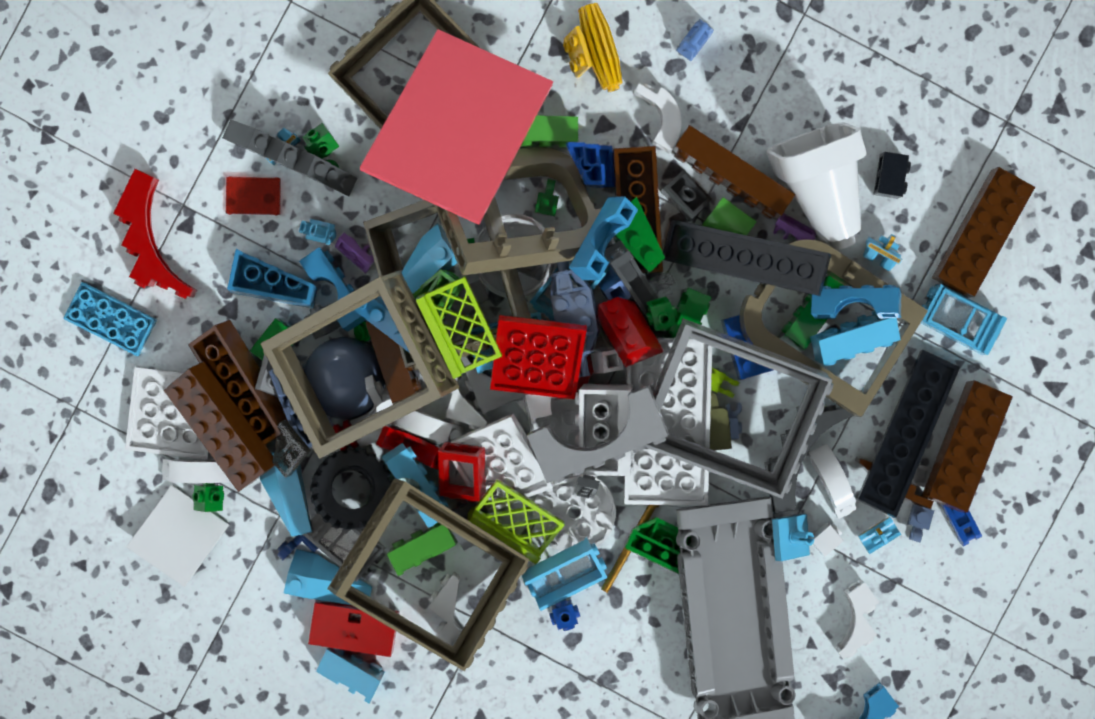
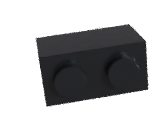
M891 152L880 154L873 195L898 199L903 197V194H906L908 183L905 182L906 174H909L911 168L909 155Z

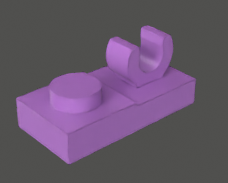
M785 213L776 220L773 233L776 234L780 229L784 230V240L788 238L789 233L797 241L815 240L816 232L812 228Z
M344 232L338 238L335 248L365 274L371 269L374 258L373 255L370 256L366 253L370 246L366 245L361 249L356 240Z

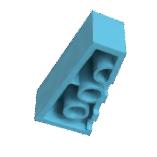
M873 310L871 311L872 316L861 315L857 317V322H845L840 325V329L830 328L811 336L815 361L825 366L835 364L837 360L852 359L856 354L870 353L875 350L874 348L880 346H892L893 342L901 340L897 318H879L876 311Z

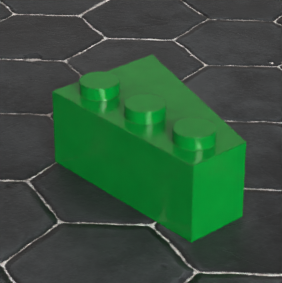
M636 197L631 203L638 211L628 228L618 232L613 238L615 240L619 238L634 257V260L648 274L665 259V256Z

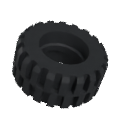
M347 448L345 451L339 450L333 455H329L320 464L312 478V484L310 485L312 496L310 498L311 502L315 505L314 510L317 515L320 514L323 517L322 520L325 523L329 522L332 524V527L336 529L343 528L344 531L360 530L366 526L392 483L389 479L391 476L389 470L386 471L384 468L385 463L382 460L379 462L375 458V454H367L363 449L357 451L353 448ZM344 471H356L362 474L370 484V497L367 503L360 508H345L335 500L332 494L334 479Z

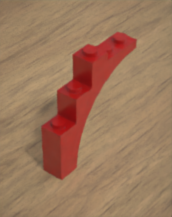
M134 169L113 214L119 216L118 221L130 226L121 246L127 248V253L138 257L129 277L135 280L134 284L142 288H146V286L154 287L157 281V286L168 290L170 287L176 290L175 295L184 299L187 296L194 298L197 290L182 281L170 269L155 243L151 209L153 196L159 180Z

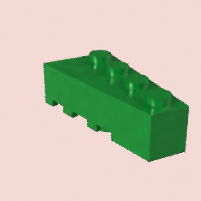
M685 288L676 307L678 315L675 318L676 326H672L670 330L666 331L664 338L676 337L683 318L702 325L701 320L710 307L711 297L691 288Z

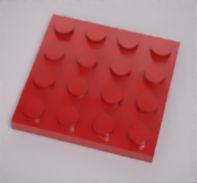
M499 315L496 342L502 357L493 361L490 390L575 400L587 325Z

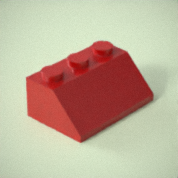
M616 297L598 304V321L625 367L664 352L635 301Z

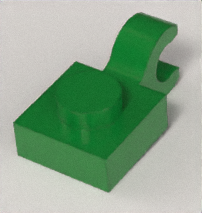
M548 179L545 193H538L535 213L555 217L559 196L553 195L556 180Z

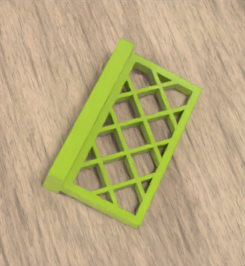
M465 276L428 293L425 292L418 295L416 302L453 379L462 376L463 373L502 357L497 342ZM462 283L467 291L464 299L452 295L453 288ZM437 294L447 296L445 306L436 305L432 296ZM450 298L462 302L459 313L446 309ZM465 303L474 306L476 311L474 318L461 314ZM445 312L457 316L454 327L444 324L442 318ZM459 318L472 322L468 333L456 328ZM474 323L484 327L485 333L483 338L470 334ZM454 332L466 336L463 347L453 343L452 336ZM469 337L481 342L477 352L465 348ZM483 343L493 346L495 353L490 356L481 354L480 350ZM463 351L476 356L473 363L464 366L461 360Z
M498 479L495 480L478 504L468 512L469 522L530 559L529 561L535 565L540 561V555L565 525L563 520ZM499 487L505 491L506 497L494 499L493 492ZM520 500L523 503V508L511 509L510 501ZM507 501L509 510L496 512L495 503ZM483 505H493V513L485 514L480 511ZM535 510L539 512L540 518L528 520V511ZM524 512L526 521L513 522L512 514ZM510 515L511 523L501 524L498 522V516ZM553 521L557 524L554 529L545 531L543 522ZM541 523L542 531L530 533L529 525ZM527 525L528 534L519 535L515 532L514 527ZM543 536L544 542L540 547L532 543L531 538Z

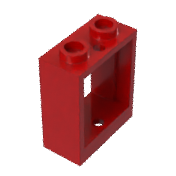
M445 442L438 450L440 496L448 497L449 499L458 498L469 502H479L486 492L485 447ZM449 460L473 464L474 487L450 484Z

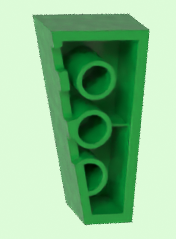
M827 274L823 286L839 289L840 286L844 285ZM812 294L805 296L804 299L806 301L802 306L799 305L792 314L791 320L782 327L781 332L777 336L799 352L806 350L811 343L810 337L816 335L828 320L814 319L812 316Z

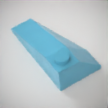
M437 223L420 239L401 272L412 294L440 269L450 270L457 263L446 233L440 224Z
M293 447L271 452L278 464L262 475L260 481L290 535L294 537L311 533L312 526L299 454Z

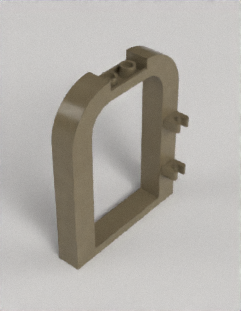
M547 147L522 148L518 150L503 180L538 176L556 179L566 189L582 228L554 232L555 228L549 227L545 228L543 234L506 239L507 234L502 233L497 234L493 241L469 244L458 216L435 205L462 276L571 261L574 259L601 209H594V204L587 194L586 186L583 184L584 181L572 157Z
M799 240L789 243V245L830 253L831 258L826 274L844 286L861 288L863 285H871L874 288H883L884 285H889L826 243L817 240ZM760 283L754 291L756 296L746 295L740 309V328L746 342L826 372L833 383V389L829 396L826 395V398L856 417L863 416L928 312L927 309L901 292V318H897L903 324L899 330L901 340L893 342L894 344L889 346L862 391H859L765 328L762 321V310L776 286Z

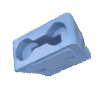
M699 19L681 41L676 51L689 61H692L710 38L714 29L708 23Z

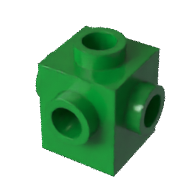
M323 123L309 130L302 137L306 143L304 146L306 151L321 159L328 157L339 147Z
M667 296L646 302L649 312L646 313V319L649 326L652 325L656 331L660 332L668 331L672 326H676L675 318L678 317L675 306L671 305Z
M215 483L194 485L192 498L195 511H223V486L215 485Z

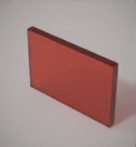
M226 177V214L280 215L281 178Z

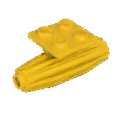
M598 3L585 5L578 9L580 26H576L564 38L563 42L564 49L569 54L570 69L575 74V77L579 78L592 67L602 89L608 92L620 89L619 85L623 82L620 60L609 24Z

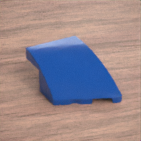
M585 142L566 143L567 149L586 186L596 188L615 187L612 146L585 144Z

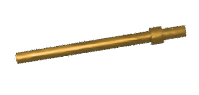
M648 505L636 526L649 521L656 507L659 508L660 505ZM623 548L601 590L606 593L609 592L631 551Z

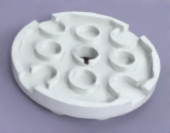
M595 477V480L600 481L593 499L572 495L576 481L554 485L553 488L537 494L534 503L565 522L564 527L549 544L552 548L563 551L584 541L586 537L590 544L595 543L596 547H598L608 538L615 522L616 507L610 490L599 478ZM572 506L578 507L581 511L580 515L576 518L571 517L568 513ZM535 510L533 511L534 519L540 518L539 512ZM553 521L543 522L545 531L552 530L557 526ZM541 523L535 524L537 531H542Z

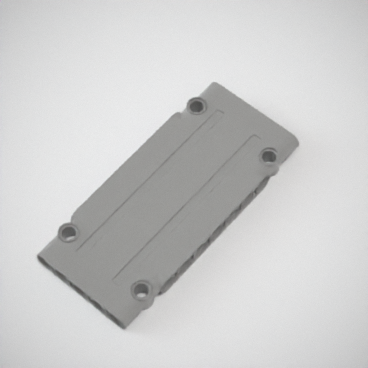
M760 497L677 509L678 535L676 542L680 547L678 570L690 686L692 694L696 698L693 707L697 713V718L795 719L792 703L795 700L796 693L790 685V681L794 679V667L783 561H775L772 497ZM767 525L768 531L764 534V527ZM691 536V543L686 545L687 537ZM785 690L784 696L781 697V692ZM708 703V709L703 711L704 706Z

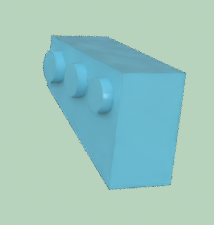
M328 647L316 672L336 684L341 683L349 687L348 691L352 694H355L357 691L365 696L364 701L370 704L385 671L375 663L368 664L364 662V659L357 654L350 655L344 652L345 650Z

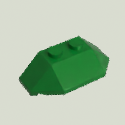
M655 517L632 528L624 546L625 549L679 574L678 554H680V547L676 542L678 527ZM691 536L687 537L686 545L691 543Z

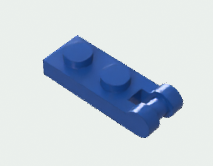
M941 504L963 547L968 545L969 541L982 537L970 511L968 513L959 512ZM969 527L970 532L965 534L963 530Z

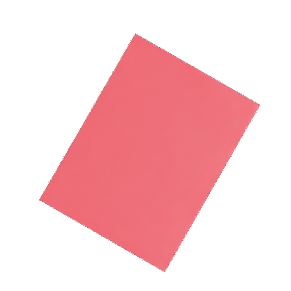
M438 29L363 160L360 171L480 225L552 88L553 81Z

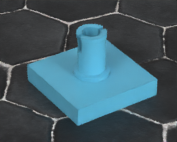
M807 514L772 519L775 561H786L810 555L809 546L814 543V539H809V537H814L812 532H808Z

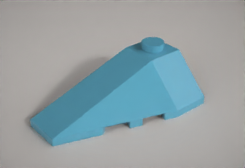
M296 549L288 571L284 594L351 605L327 590L338 572L339 566L330 563L317 553ZM360 579L357 582L354 580L351 586L370 597L372 586Z

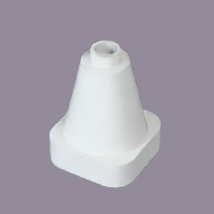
M845 122L834 123L770 147L767 150L774 176L786 182L790 190L796 194L797 202L820 241L830 242L831 247L836 250L853 245L856 242L854 235L861 230L857 160L867 154L860 128Z

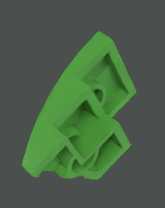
M723 197L701 226L747 235L757 221Z

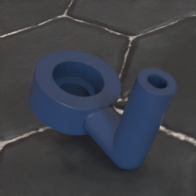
M298 535L289 543L285 540L277 548L279 551L277 556L284 561L301 542L313 553L318 547L305 536Z

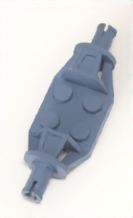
M569 261L557 262L558 271L550 274L552 278L550 298L555 322L587 325L586 351L582 355L579 377L589 376L586 356L594 353L593 348L600 332L593 289L586 280H582L569 268ZM571 274H572V276H573V278H574V280H575V282H576V284H577V286H578L577 288H574V287H573V284H572V281H571V278H570V275H571Z

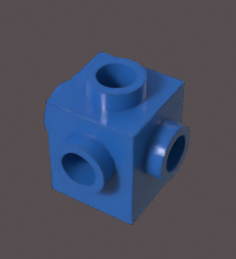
M566 599L552 605V613H549L552 625H557L558 630L563 629V631L575 628V625L578 624L577 618L581 617L578 606H573L572 600L567 601ZM568 614L569 618L561 619V616Z

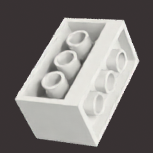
M583 384L578 389L575 402L576 405H579V410L576 413L575 425L579 426V431L575 437V446H600L610 442L623 431L630 416V403L627 395L629 392L634 391V385ZM603 405L606 408V411H601V409H599V406ZM599 427H604L606 431L602 432L601 430H599ZM633 450L626 452V456L619 460L608 459L605 461L606 464L595 469L593 466L585 468L586 472L580 475L631 476L634 452Z

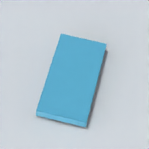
M81 282L63 318L135 356L140 355L158 320L84 282Z

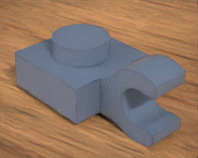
M726 403L725 409L728 411L731 439H739V434H742V423L738 421L737 416L742 411V405L737 403V410L731 411L730 404Z
M915 504L912 505L907 524L913 525L909 540L921 542L923 529L929 530L935 510Z

